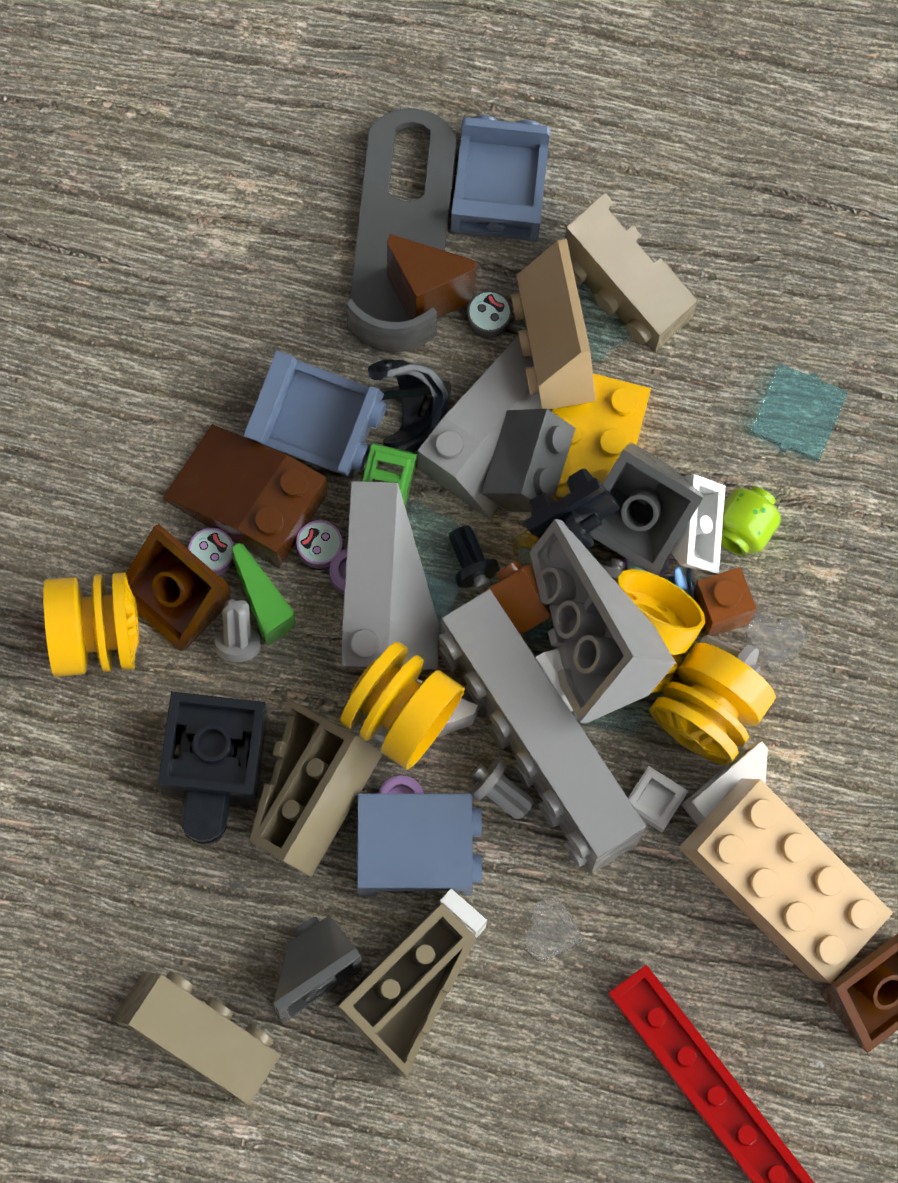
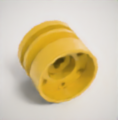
M637 569L624 570L615 582L655 626L676 662L651 693L661 692L672 679L673 673L682 662L681 654L689 650L705 624L704 612L690 595L669 580L647 571Z
M126 572L113 573V594H106L103 575L95 574L92 582V595L83 597L76 576L45 579L43 588L45 631L49 661L54 677L85 674L88 666V653L97 652L103 672H111L112 650H118L122 671L135 669V654L139 643V622L136 599L129 587Z
M398 641L390 645L362 673L350 693V699L340 717V724L349 730H353L365 719L360 730V738L364 741L372 739L385 728L388 732L382 743L381 753L405 770H409L420 760L439 736L459 705L465 688L440 670L432 673L422 683L418 682L417 679L421 673L424 659L419 655H415L403 666L408 655V648Z
M695 643L676 671L684 684L668 682L662 691L664 697H658L649 711L661 728L682 746L709 761L730 766L739 753L736 746L743 747L749 738L742 724L757 726L776 699V695L763 677L732 654L707 643Z

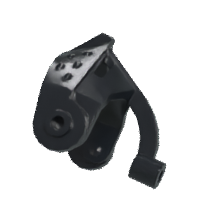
M381 360L371 364L368 367V375L372 380H384L396 376L399 385L380 389L384 393L382 400L401 398L403 421L399 431L383 440V446L409 452L418 451L447 414L448 399L452 390L450 381H442L431 369L404 360ZM427 395H432L425 414L420 415Z

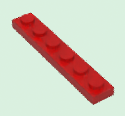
M647 964L608 993L609 999L750 1183H814Z

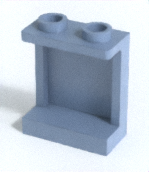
M488 115L463 118L450 232L538 242L551 129L549 126L541 125L533 120H520L518 122L498 121L496 118Z
M276 350L243 436L287 455L352 479L354 471H362L367 461L370 445L365 444L371 427L377 429L380 426L387 403L382 401L384 393L378 388L362 385L298 361L294 356Z
M358 794V896H377V891H449L450 889L462 892V896H472L473 883H482V854H473V836H481L482 810L481 808H472V794Z

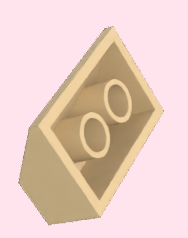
M567 239L557 240L517 274L519 293L511 294L515 321L524 319L526 327L525 330L518 331L522 357L531 356L533 367L525 368L530 395L539 393L541 408L548 410L596 401L590 347Z

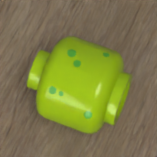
M753 486L751 490L736 488L729 493L724 501L722 547L739 556H745L747 553L756 554L765 548L781 523L780 513L774 506L776 500L768 491Z

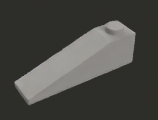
M519 335L444 416L417 451L418 470L489 520L500 508V505L481 493L507 410L542 409L539 393L532 395L529 393L525 368L533 367L531 356L522 357Z
M352 481L341 666L368 667L390 645L399 641L408 648V655L403 666L413 656L419 655L424 659L422 669L438 670L439 620L433 605L399 484Z
M554 519L530 551L541 603L549 605L554 628L548 631L551 646L558 647L563 669L557 672L560 687L579 722L589 723L649 696L676 662L655 626L580 540L569 530L562 520Z

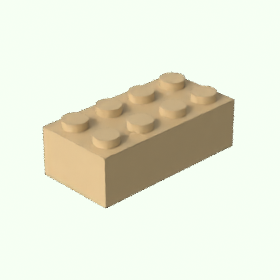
M741 778L679 847L812 980L831 984L893 913L761 779Z

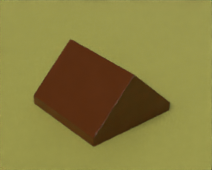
M389 235L387 240V277L410 320L424 314L432 307L437 311V318L472 301L475 291L477 261L399 236Z
M160 524L153 527L126 572L129 587L136 599L138 614L180 651L186 650L222 612L223 608H225V602L231 599L228 584Z
M898 934L820 993L857 1043L867 1053L898 1030Z

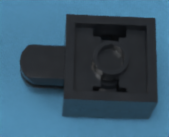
M171 691L158 786L162 796L184 798L180 824L185 836L193 843L211 845L220 841L226 831L230 804L256 807L268 717L265 702ZM176 745L180 746L179 755H175Z

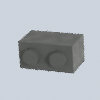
M548 409L507 410L481 494L510 512H531L529 501L541 493L551 492L555 496L576 428Z

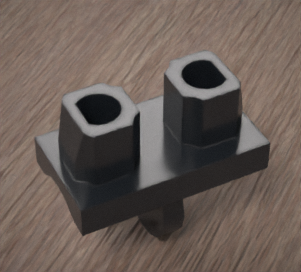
M582 468L568 477L566 483L571 493L559 500L551 492L541 493L529 501L532 516L525 520V524L532 535L540 539L554 519H558L566 524L586 549L594 545L590 532L603 524L601 520L618 511L620 507L613 495L596 477L594 478L586 469Z

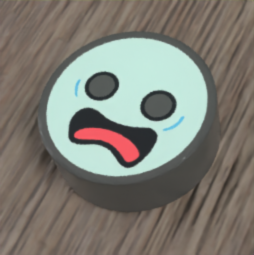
M486 290L479 292L473 296L472 301L468 304V325L479 336L486 338L497 337L503 334L511 323V304L503 294L497 291Z

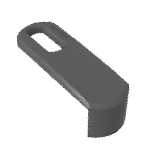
M405 108L391 111L376 120L368 133L350 300L346 302L347 328L366 345L387 352H402L415 349L432 340L437 332L438 318L435 308L432 307L424 314L410 320L387 277V240L390 234L445 251L456 136L452 128L442 118L422 109ZM414 127L424 130L430 135L424 196L416 200L404 201L395 198L389 193L395 135L399 130Z

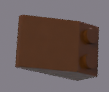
M212 424L163 496V500L209 528H217L224 531L233 542L243 544L248 551L279 569L294 547L299 531L311 521L326 498L327 480L325 476L285 453Z

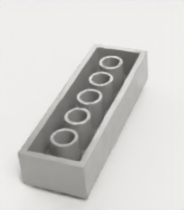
M490 589L442 617L441 635L438 636L442 645L438 648L441 659L451 672L458 669L467 685L463 686L469 702L478 705L477 711L483 708L492 723L488 725V729L493 739L501 749L508 746L516 758L517 762L513 764V768L526 788L534 786L543 801L538 804L550 826L554 828L559 825L568 838L564 846L573 862L578 867L585 864L590 874L637 846L645 831V823L558 694Z

